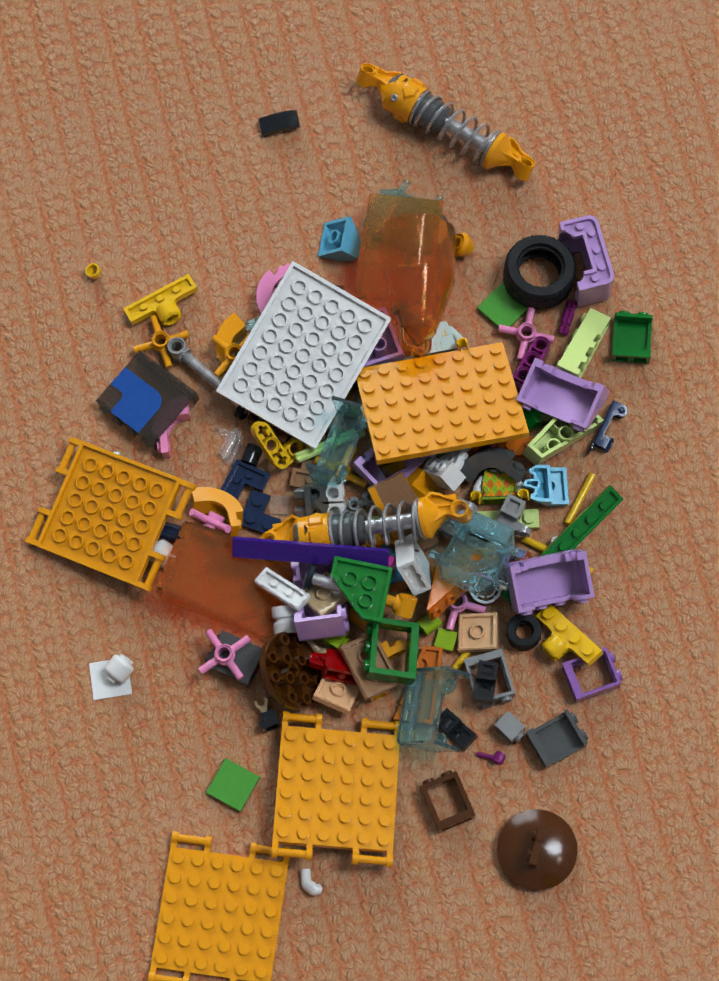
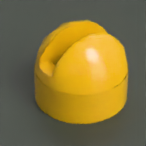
M91 263L86 267L85 273L91 279H98L101 276V268L97 264Z

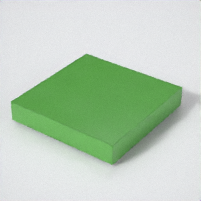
M502 282L477 307V310L499 328V324L512 327L527 312L528 308L513 300L505 289L504 282Z
M225 758L206 794L241 812L257 785L260 776Z

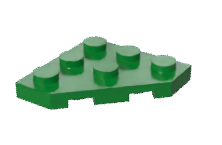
M335 556L331 571L332 580L361 621L382 624L393 568Z

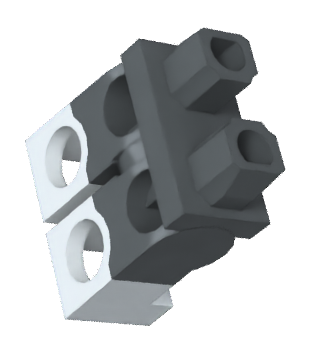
M344 480L305 484L304 487L294 490L295 500H305V506H296L297 517L328 512L340 515L346 510Z

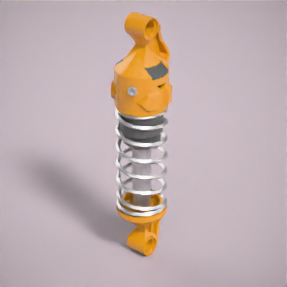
M361 64L356 83L364 88L376 86L381 98L382 108L393 114L394 119L403 124H413L414 127L419 125L426 129V134L430 131L436 134L439 133L437 141H440L447 131L454 135L449 143V148H452L459 138L466 142L461 150V155H464L471 145L478 149L473 157V162H476L483 152L480 165L486 170L497 166L510 165L517 179L522 181L529 180L535 166V161L521 150L520 145L514 138L508 137L507 134L500 130L494 131L489 135L490 127L488 123H484L477 128L478 120L476 116L466 120L464 109L454 113L452 102L445 104L440 95H431V90L425 86V83L416 78L411 79L401 72L385 71L373 64ZM462 112V122H459L456 119H454L459 113ZM474 119L475 124L473 129L466 126L471 120ZM486 126L487 130L485 136L478 133L483 127Z
M431 491L424 497L416 498L413 501L412 508L406 501L402 500L397 509L388 502L384 506L383 512L379 507L373 505L368 514L363 508L359 507L355 514L344 510L340 515H336L333 512L314 513L304 517L291 515L282 523L272 524L273 528L262 534L260 539L361 546L369 540L370 546L374 548L376 545L375 534L383 533V539L387 546L390 544L389 532L397 531L399 541L403 544L405 540L404 530L411 528L416 541L419 539V534L424 540H429L434 537L439 527L447 518H451L461 524H466L471 521L473 514L464 501L457 499L456 494L443 495ZM403 504L406 505L409 513L400 514ZM391 507L395 515L386 517L387 508ZM373 509L378 511L381 518L371 519ZM461 510H465L463 514L458 515Z

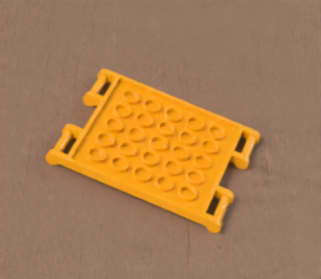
M70 436L68 440L69 445L62 461L55 470V472L66 476L51 510L39 506L38 516L29 536H26L24 542L152 592V584L161 563L166 559V556L155 552L154 548L168 516L182 521L184 509L192 491H195L197 485ZM76 446H79L78 449H77V452H76V454H75V456H74V459H73V461H72V463H71V466H70L69 470H67L66 468H67V466H68V464H69V461H70V459H71V457H72V455H73V452H74ZM181 486H183L185 490L176 511H172L171 509ZM48 516L39 539L35 540L45 517ZM150 558H155L145 583L140 582Z
M283 711L271 857H295L311 861L313 847L352 850L353 865L365 863L386 865V867L392 868L401 721L384 722L362 718L360 732L321 729L323 714L305 715ZM288 721L315 723V728L288 726ZM367 728L394 730V735L367 733ZM278 844L306 846V850L278 848ZM359 851L386 853V857L359 855Z
M173 831L148 981H190L191 973L227 978L230 981H271L290 857L283 856V862L257 859V853L271 855L272 847L258 845L256 842H251L249 857L211 852L213 836L199 837L179 834V832ZM178 842L205 845L204 851L178 848ZM157 968L184 972V976L180 978L157 974Z

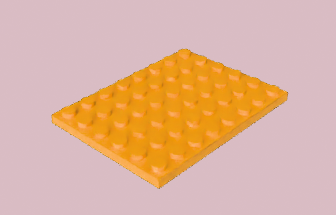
M503 342L462 349V351L456 350L423 356L422 358L417 357L363 367L356 379L377 465L529 437V430L521 403L516 400L518 393Z

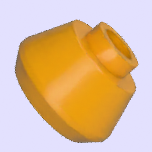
M462 232L454 236L450 244L451 253L456 257H467L472 254L474 242L467 233Z

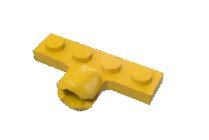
M187 274L126 306L123 310L132 326L152 315H157L163 325L171 326L177 323L182 315L176 303L197 292L198 289L190 275Z
M548 604L547 608L542 609L536 615L537 620L552 633L541 646L545 654L553 661H558L567 652L571 651L590 667L603 655V651L553 605Z

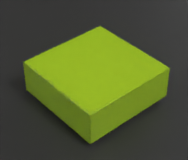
M439 628L434 647H441L443 650L453 653L458 633Z

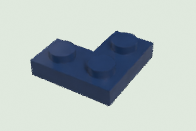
M236 459L221 490L231 494L237 500L245 486L263 493L271 478V474Z
M252 490L243 512V524H241L243 528L264 534L273 528L272 524L282 522L279 518L265 514L271 499L270 495Z

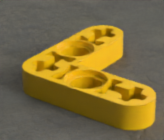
M256 421L251 426L252 436L275 468L285 469L296 460L290 450L292 444L296 443L298 446L296 453L309 448L308 445L294 437L282 445L266 422ZM259 426L263 427L261 430L263 434L258 433L260 430ZM269 440L274 442L272 450L267 449V442ZM278 456L283 457V458L281 459V462H282L281 464L278 463V462H279Z

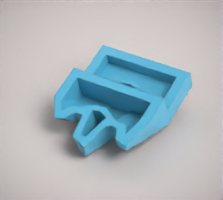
M535 465L529 469L533 479H525L522 487L533 491L530 495V500L546 506L569 505L566 467Z

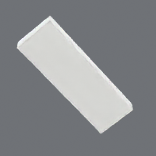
M267 567L254 580L255 585L298 612L311 599L310 594Z

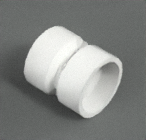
M288 605L271 607L272 618L276 619V622L273 623L274 634L297 632L294 623L296 610Z

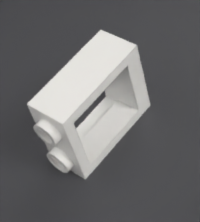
M413 534L404 537L403 544L399 539L395 541L396 565L412 594L416 596L432 589L429 561L414 539Z

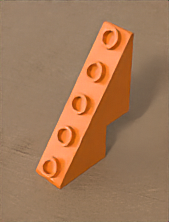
M459 548L455 567H436L427 605V612L431 621L438 618L463 593L467 592L474 583L480 580L485 573L497 565L499 558L495 548Z

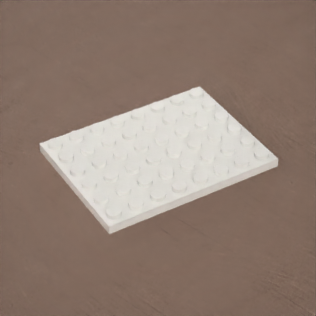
M292 261L219 384L216 393L309 447L316 449L392 318Z

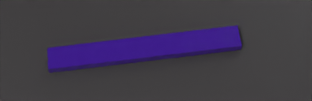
M235 536L232 539V557L333 565L334 557L338 556L389 567V549Z

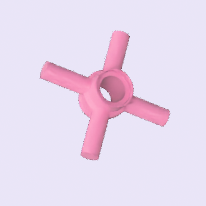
M528 307L525 323L521 324L518 328L499 324L498 332L516 335L520 342L517 357L519 361H522L526 354L527 346L536 337L544 336L550 343L554 342L555 336L536 332L532 324L535 308ZM527 331V332H529L531 335H530V336H524V335L522 334V332Z
M193 508L189 511L190 516L204 523L202 529L214 535H218L219 531L227 535L231 532V526L223 523L225 520L223 516L209 511L207 516Z
M463 593L458 598L462 600V605H450L448 607L451 612L445 629L453 631L458 613L463 612L465 609L485 613L486 606L468 602L467 597Z
M212 629L206 631L205 634L216 649L214 657L198 668L201 674H204L217 664L227 665L238 681L241 680L244 675L234 662L235 652L251 642L248 635L230 646L222 644ZM222 651L230 652L229 656L225 659L220 658V653Z

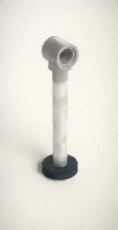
M174 337L170 339L167 344L170 358L176 362L187 364L217 390L222 379L216 377L209 368L191 354V349L186 346L182 338ZM175 348H182L180 351H173ZM230 401L237 407L234 416L238 417L239 421L245 419L249 411Z

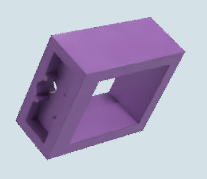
M607 647L601 649L603 655L598 659L603 658L613 683L586 693H582L573 668L585 663L579 657L562 663V670L575 703L620 688L623 678L620 670L615 669L613 664L615 663L612 651L608 652Z

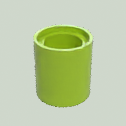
M428 613L416 622L420 623L419 628L426 636L442 625L439 617L431 621Z

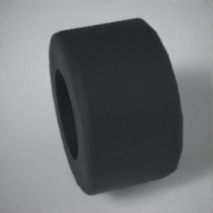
M517 614L512 617L507 624L506 632L510 645L521 651L533 649L541 639L542 628L540 622L535 616L530 614L523 616ZM521 625L529 626L532 631L531 636L527 639L519 638L516 634L517 628Z

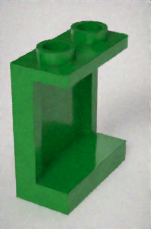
M628 311L615 313L611 361L650 363L653 315H649L646 312L633 314Z

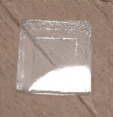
M271 495L269 515L288 516L290 496Z

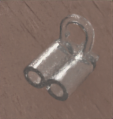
M216 427L214 432L226 438L218 456L222 459V462L233 466L245 444L244 436L241 434L242 431L235 428L231 432Z

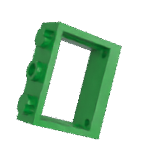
M383 618L381 625L367 623L366 634H368V641L365 642L364 653H367V659L363 662L365 679L412 685L416 679L420 623ZM379 628L407 632L405 671L376 667Z

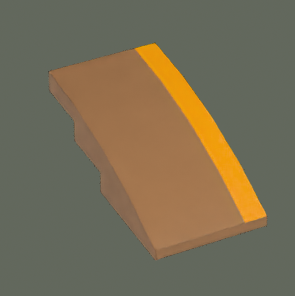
M402 472L368 488L375 506L379 507L382 512L388 502L397 509L399 503L404 500L412 508L413 501L418 498ZM403 504L400 514L409 513L408 508ZM388 507L386 517L395 515L392 508ZM412 528L404 530V537L413 534ZM397 531L390 532L394 541L399 539ZM435 533L432 539L424 540L419 534L417 543L424 550L439 543V537Z

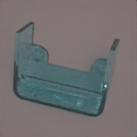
M332 396V402L337 413L317 464L314 465L306 462L305 466L313 482L340 485L347 478V467L362 429L365 430L368 419L365 416L362 404Z
M450 666L417 668L415 681L412 685L405 686L397 734L398 744L408 748L438 753L458 752V747L447 744L446 735L438 732L444 695L451 694L455 690L457 679L470 678V673Z

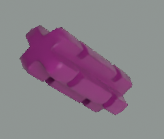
M568 300L566 303L561 325L558 328L560 335L567 336L569 333V327L577 307V302L574 300Z

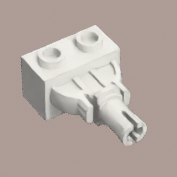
M471 448L447 452L440 458H431L426 462L422 470L428 474L438 487L454 492L466 478L460 470L468 458L467 453Z

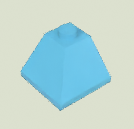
M350 216L324 223L318 257L344 262L359 258L362 241Z

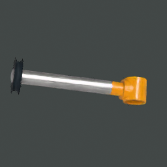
M311 562L305 576L303 590L307 588L310 591L312 584L341 592L331 577L316 573L317 565L313 566ZM406 593L396 594V597L387 594L385 606L391 607L394 614L400 617L412 618L418 599Z

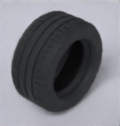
M532 235L516 242L507 254L503 270L505 289L510 297L520 305L527 308L533 307L536 310L553 308V306L555 307L563 302L572 289L576 274V263L572 252L569 251L570 249L560 240H556V238L551 236L548 237L547 235ZM543 258L554 264L558 270L559 278L550 286H533L521 276L519 267L528 259Z

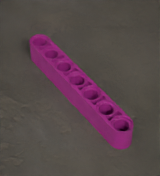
M538 336L533 340L513 375L518 393L525 381L521 380L520 377H527L531 364L529 362L537 358L545 363L549 356L550 342L544 336ZM542 346L545 349L540 350L537 347ZM498 443L483 445L480 447L481 449L486 447H496Z

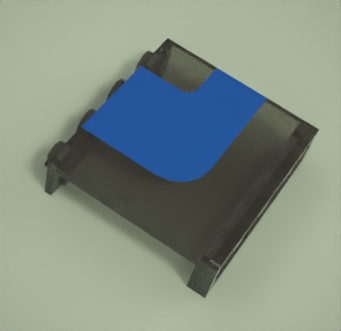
M139 351L96 402L99 406L98 410L105 416L109 414L113 417V422L120 427L122 425L127 428L126 431L131 436H138L141 439V443L147 448L151 446L157 450L155 442L190 402L195 405L199 401V397L196 391L142 351Z

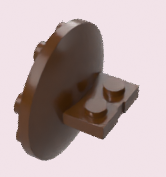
M280 632L267 639L260 654V671L267 698H274L280 705L288 709L299 710L310 706L315 701L312 698L322 680L321 670L318 669L317 674V669L308 666L310 654L315 652L306 641H299L298 635L295 633Z
M533 809L515 815L505 824L498 838L497 856L503 872L513 883L525 889L540 891L559 885L570 875L577 859L578 848L573 830L564 819L550 811Z

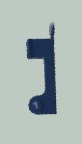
M615 400L612 401L604 421L587 452L588 455L594 446L605 452L610 450L614 439L604 434L613 417L619 419L625 417L628 412L625 405Z

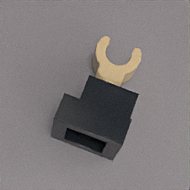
M264 697L265 704L263 706H259L257 701L254 702L255 707L261 711L260 715L263 721L259 722L263 734L281 727L274 708L268 710L269 702L266 697Z

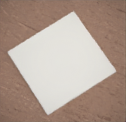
M110 660L89 663L93 700L132 694L130 676L124 683L118 681L113 683L106 677L108 673L105 671V666Z

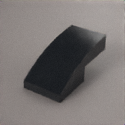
M296 110L278 112L259 118L261 133L264 137L280 131L287 133L300 127Z
M479 660L473 702L493 705L499 663Z
M448 708L434 721V724L463 751L478 737Z

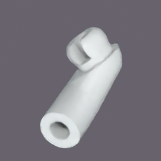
M301 869L302 888L313 896L321 894L322 886L311 880L310 869Z

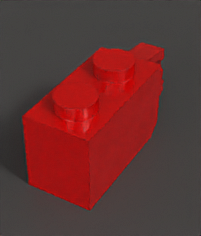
M327 649L326 653L311 652L308 666L322 670L321 676L325 680L357 686L339 650Z

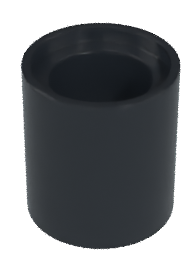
M248 443L241 461L257 467L263 452L260 446Z

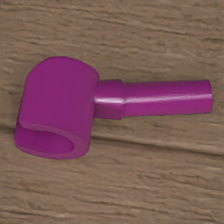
M496 751L494 756L477 752V757L492 760L498 765L503 764L506 759L505 754L500 751Z

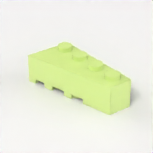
M590 308L588 313H584L579 329H575L570 344H567L563 356L555 368L582 378L610 325L611 317Z
M597 414L589 429L579 432L572 428V424L554 417L527 445L522 454L534 465H540L599 429L604 419Z

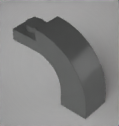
M486 447L475 451L465 460L460 470L466 476L465 480L471 484L476 480L481 471L486 468L500 469L517 482H520L528 472L521 463L512 460L516 455L514 452L501 447Z

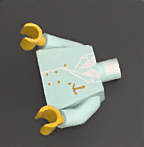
M431 314L426 317L428 325L421 326V331L416 333L412 343L411 359L414 356L422 358L423 356L456 351L457 347L459 351H462V347L469 349L468 341L453 326H449L446 321L438 322L437 315Z

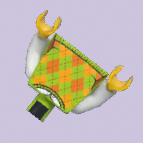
M492 468L484 470V475L478 477L470 493L469 502L472 503V500H477L478 504L481 505L503 504L508 494L519 499L527 498L528 501H530L529 491L522 487V481L517 482L502 470Z

